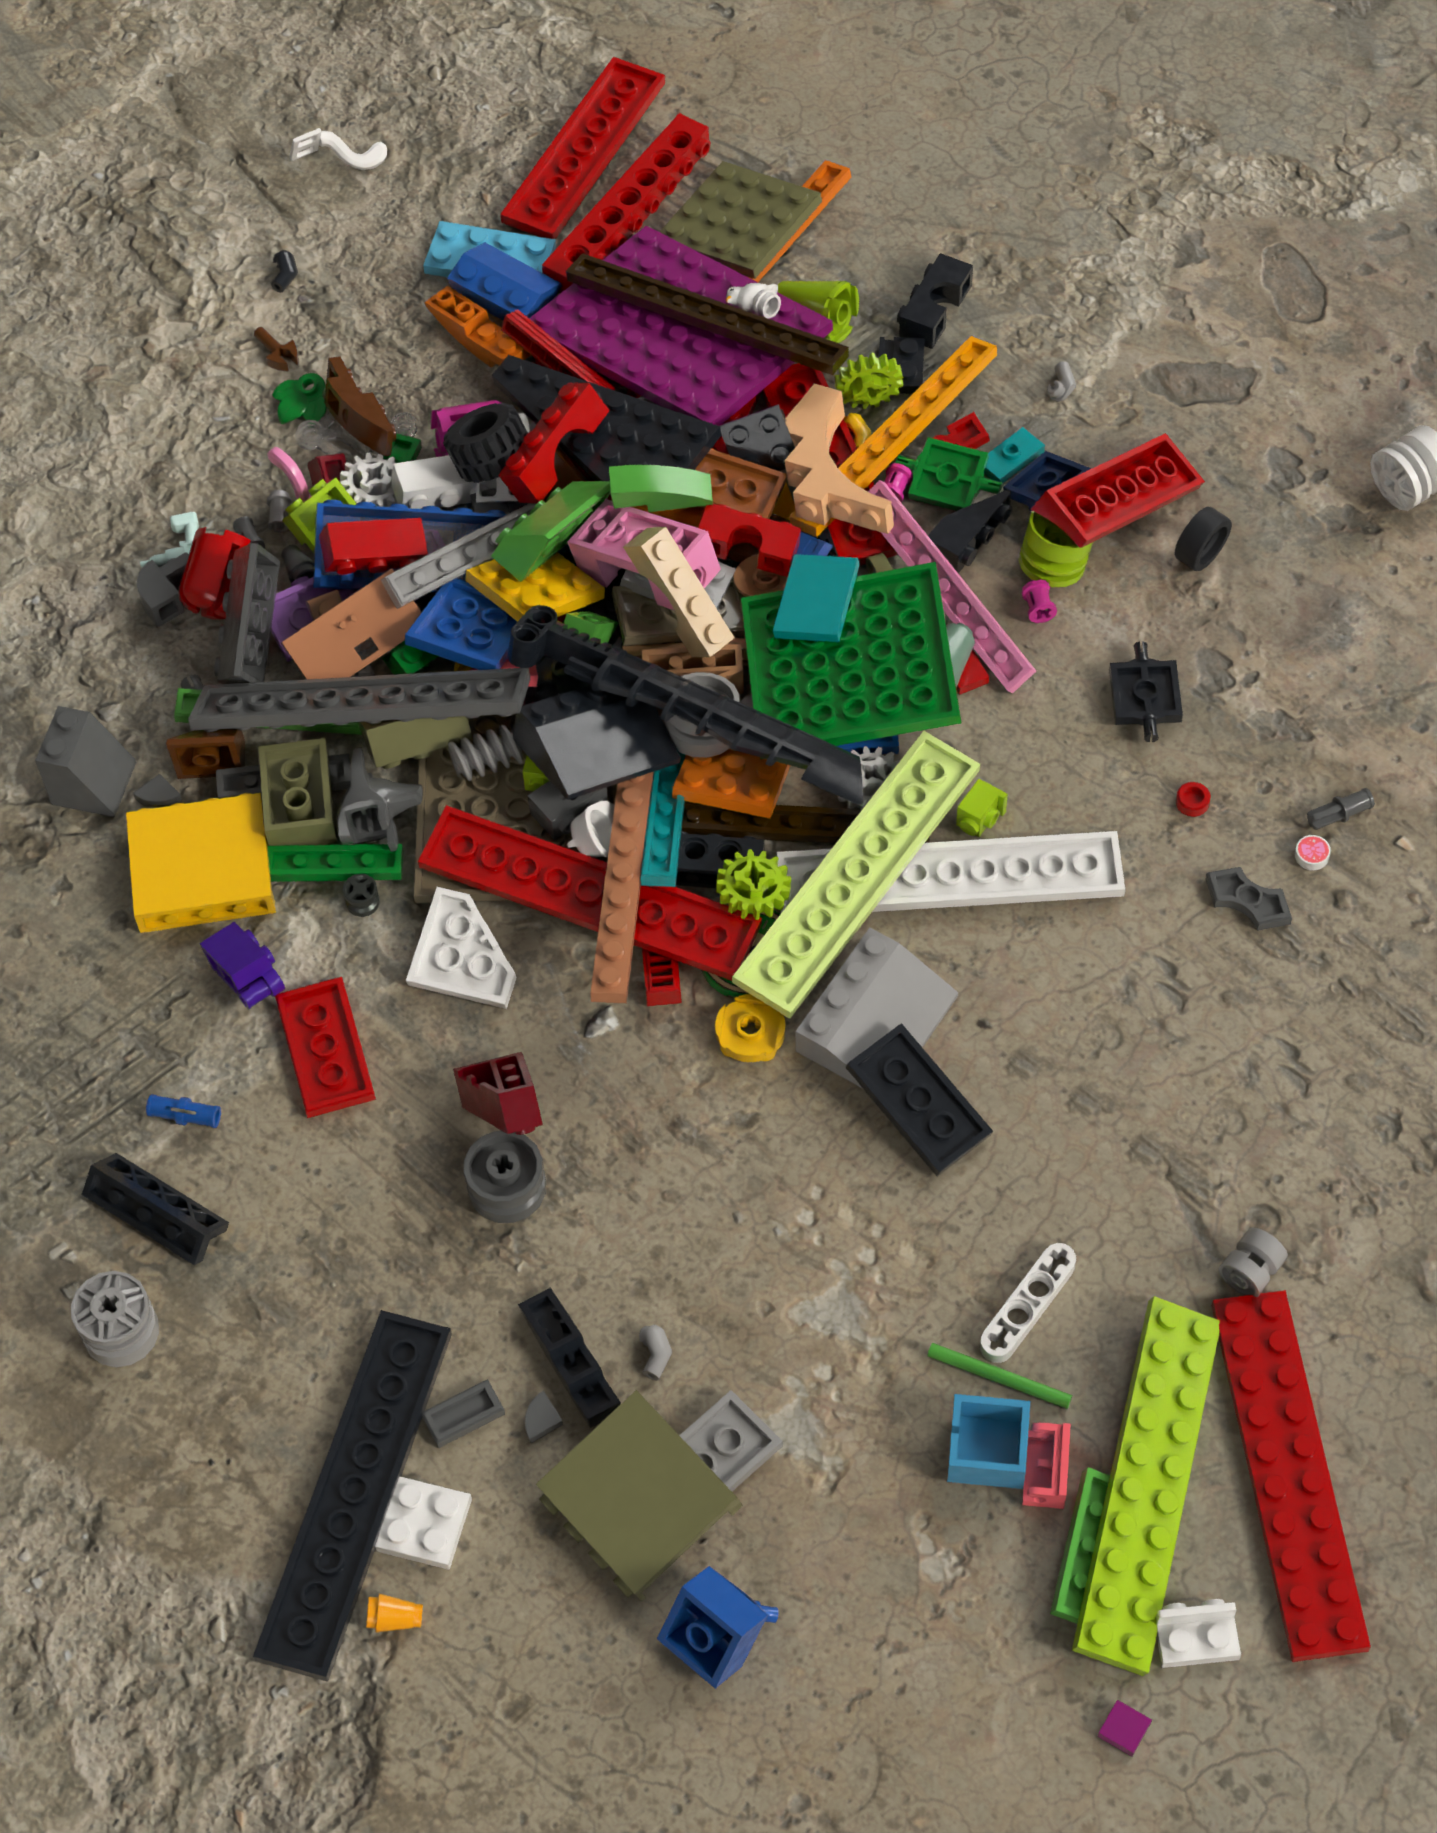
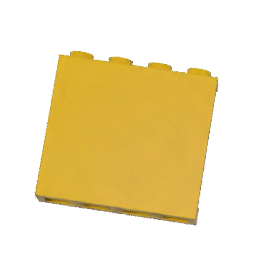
M243 793L235 797L209 798L201 802L175 803L166 807L141 808L137 811L126 812L133 910L140 933L276 913L271 887L261 793Z

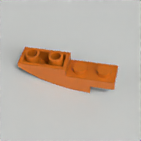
M448 285L425 301L427 309L441 325L468 351L491 368L496 364L500 366L508 355L523 360L531 356L523 347L502 332V327L489 320L487 310Z

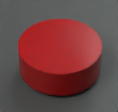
M1185 783L1177 791L1176 806L1184 815L1191 817L1200 816L1209 808L1210 792L1201 783Z

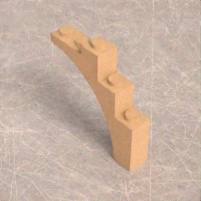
M814 384L786 417V425L795 446L794 450L785 459L788 485L796 487L793 492L796 516L825 525L832 517L888 534L894 527L891 501L871 494L852 483L837 468L829 455V447L835 430L845 417L842 391Z

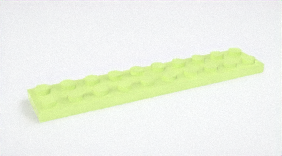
M923 731L732 976V983L791 1019L977 775L981 764Z

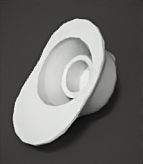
M599 801L588 806L584 812L575 817L571 822V835L573 839L567 843V846L577 847L580 853L593 858L608 857L615 805L608 801Z

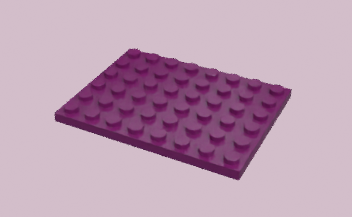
M648 226L642 228L603 259V261L731 305L726 303V295L729 288L743 287L749 283H758ZM574 283L529 318L589 368L661 407L717 426L722 425L795 363ZM777 292L776 295L781 299V306L777 314L768 319L822 338L833 331L832 320Z

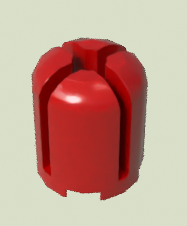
M207 527L197 529L194 534L178 595L182 604L193 613H199L201 608L202 617L221 620L226 618V612L223 610V598L225 592H229L231 580L227 577L228 562L233 560L235 550L250 544L251 540L229 530H225L223 535L205 533Z

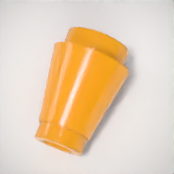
M380 1593L378 1597H369L366 1628L375 1629V1633L410 1629L413 1627L421 1628L423 1604H415L414 1602Z

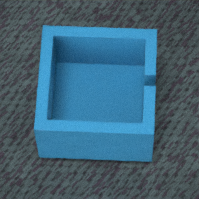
M955 1394L947 1482L1023 1489L1026 1474L1031 1401Z

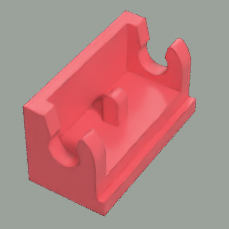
M1032 1424V1430L1028 1431L1022 1505L1064 1509L1067 1495L1071 1424Z

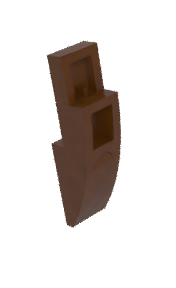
M340 356L328 358L324 402L337 422L359 442L383 456H391L392 442L396 441V430L394 424L389 423L384 406L378 403L373 392L363 393L361 388L356 386L351 369L346 368Z

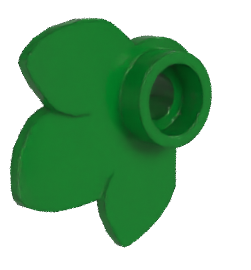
M308 373L301 376L298 380H286L276 387L272 396L280 401L277 414L281 424L289 423L301 416L313 428H316L321 423L326 414L327 407L323 398L326 384L320 375ZM314 384L312 389L305 390L309 385Z

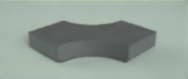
M1241 867L1206 873L1205 880L1214 908L1227 907L1242 912L1251 919L1257 931L1291 925L1292 916L1283 889H1269L1253 883L1246 877Z

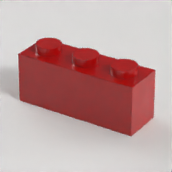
M421 518L327 523L319 534L325 571H337L339 575L351 574L356 570H368L370 573H379L388 568L401 569L428 555Z

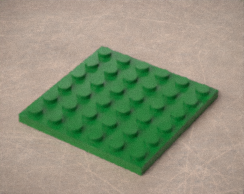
M936 562L857 576L839 642L775 638L773 628L784 590L741 598L753 709L835 746L962 723Z

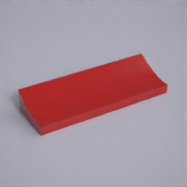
M1165 433L1048 489L1030 510L1056 524L1079 548H1082L1199 489L1205 481Z

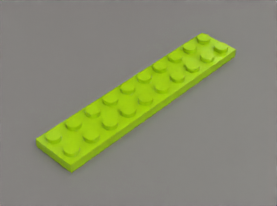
M1156 1296L1152 1297L1147 1305L1072 1651L1141 1676H1145L1150 1671L1158 1632L1156 1615L1157 1611L1163 1608L1220 1333L1219 1320Z

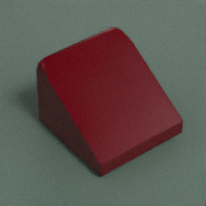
M345 454L316 456L309 461L307 467L312 486L322 479L328 483L337 478L340 482V473L345 471Z

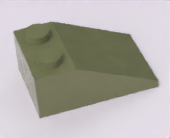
M321 738L258 746L264 830L268 845L338 844L326 739Z

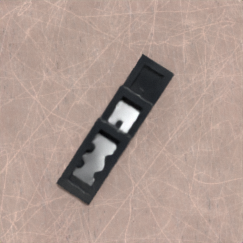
M550 1287L518 1304L571 1399L589 1427L592 1428L605 1420L621 1405V1402L604 1378L601 1367L585 1345L581 1332Z

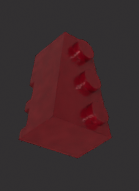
M522 1052L453 1069L462 1108L507 1134L524 1135L533 1132L536 1127L543 1125L534 1084Z

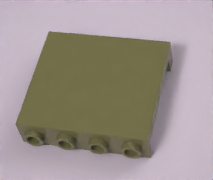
M637 1390L536 1483L538 1488L544 1493L539 1498L544 1506L553 1515L560 1511L568 1520L563 1527L578 1543L585 1538L593 1547L588 1552L591 1558L602 1570L609 1565L618 1575L613 1582L628 1598L634 1593L641 1601L646 1599L642 1592L724 1514L729 1512L733 1516L743 1506L737 1496Z

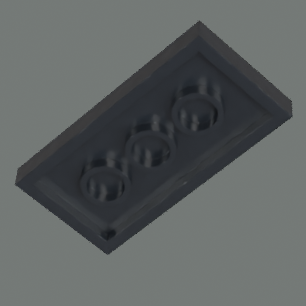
M902 1023L847 1063L846 1069L937 1177L993 1133L989 1125Z

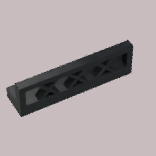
M118 1153L90 1166L81 1194L193 1265L203 1261L209 1241L226 1232L229 1222ZM116 1167L117 1169L121 1170L122 1172H117V1171H115V1170L112 1169V1168ZM199 1222H204L208 1224L209 1227H206Z

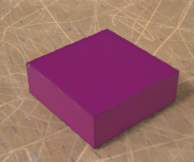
M1117 1700L1101 1727L1098 1737L1133 1757L1150 1727L1152 1719Z

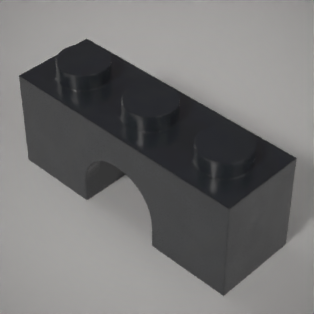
M942 253L938 255L933 264L929 263L921 284L914 286L910 301L906 306L902 305L898 312L899 337L925 338L924 346L933 349L946 328L947 307L941 306L938 303H950L958 307L960 306L972 287L973 265Z

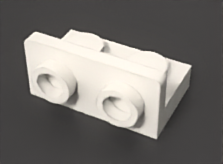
M1211 1599L1204 1601L1201 1606L1186 1607L1183 1603H1173L1164 1606L1163 1610L1157 1611V1641L1162 1668L1240 1660L1241 1651L1234 1618L1236 1614L1235 1603H1225L1222 1599Z

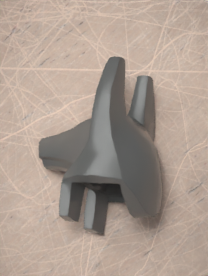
M362 747L354 748L351 763V783L340 803L337 815V829L341 843L348 845L387 838L390 851H396L398 848V834L393 818L408 808L421 804L423 798L422 785L404 784L382 778H373L372 773H367Z

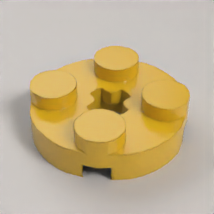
M751 994L736 997L735 1002L730 1003L727 1007L725 1004L719 1010L715 1020L716 1039L720 1045L721 1052L727 1057H732L742 1062L772 1060L785 1039L784 1015ZM749 1022L755 1023V1028L759 1030L753 1034H747L741 1030V1027H747Z

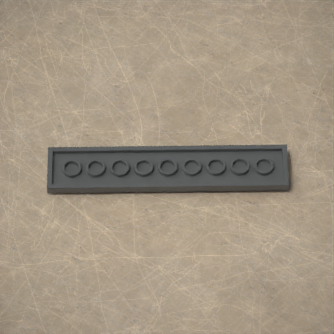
M508 668L204 685L188 720L191 731L204 730L205 732H214L219 729L236 728L237 730H247L252 727L277 729L288 725L311 727L316 724L333 723L335 725H345L349 722L363 721L373 724L383 720L408 722L420 718L443 720L448 717L465 716L466 718H477L481 715L496 714L506 717L520 713L529 686L530 673L529 668Z

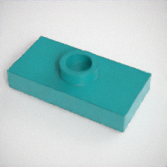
M1022 427L988 453L989 459L984 474L991 480L999 481L1003 484L1044 453L1045 444Z

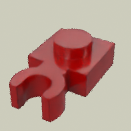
M974 412L946 426L948 435L933 437V439L972 449H977L990 442L989 434Z

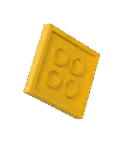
M558 552L522 582L516 579L495 559L466 570L465 581L517 622L533 606L545 605L551 607L557 613V617H560L604 599L605 588Z

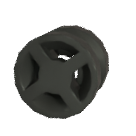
M356 874L345 881L343 894L349 912L359 917L373 914L380 904L377 885L374 879L366 874ZM356 897H364L365 899H357Z

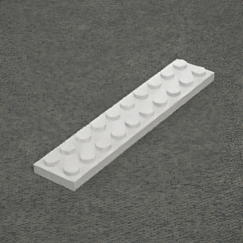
M1117 831L924 843L872 912L1122 897L1125 894V884ZM831 849L777 852V857L779 858L778 867L786 865L788 867L787 876H791L792 879L789 901H784V908L781 913Z

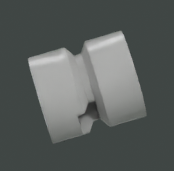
M1252 1227L1247 1230L1237 1243V1250L1231 1251L1220 1265L1219 1273L1223 1280L1238 1293L1244 1296L1253 1295L1258 1297L1269 1283L1270 1275L1276 1274L1286 1261L1288 1254L1284 1246L1274 1236L1262 1229Z

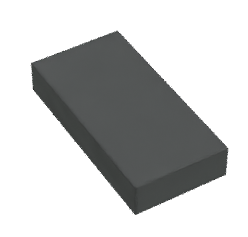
M487 1379L424 1411L422 1418L439 1449L505 1415V1410Z

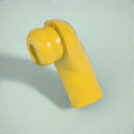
M849 413L843 419L849 431L855 435L854 442L858 449L871 436V430L860 414Z

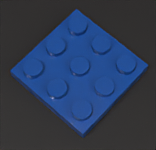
M457 578L443 585L405 634V645L478 670L501 669L508 659L511 629L517 621L468 582Z

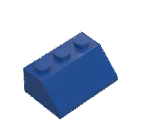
M486 242L463 253L447 277L452 289L503 321L505 315L517 309L528 318L532 317L552 301L562 287L560 282Z

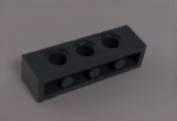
M681 831L676 886L716 889L718 869H723V860L734 859L736 852L746 857L749 849H752L754 856H759L762 851H765V841L751 836L736 838L723 837L714 833L698 835ZM693 856L701 857L699 859H690Z

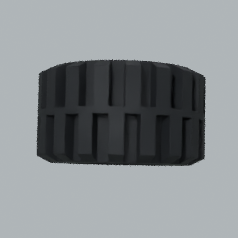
M494 403L477 408L458 419L447 430L443 438V444L459 476L466 482L479 483L499 477L498 475L506 466V461L517 452L528 432L513 405Z

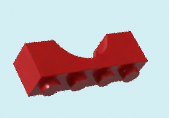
M567 383L564 385L552 405L542 413L541 419L534 429L524 437V442L517 452L506 461V466L498 476L519 503L537 504L539 501L544 500L558 481L554 467V457L561 438L568 432L593 434L610 411L590 383Z

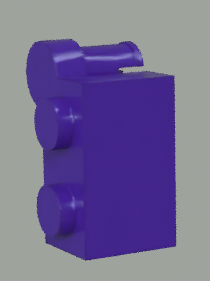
M232 922L199 943L210 967L238 995L248 1010L270 995L274 997L285 990L282 979L272 967V964L276 962L272 953L265 945L259 947L256 937L249 929L243 931L235 922Z

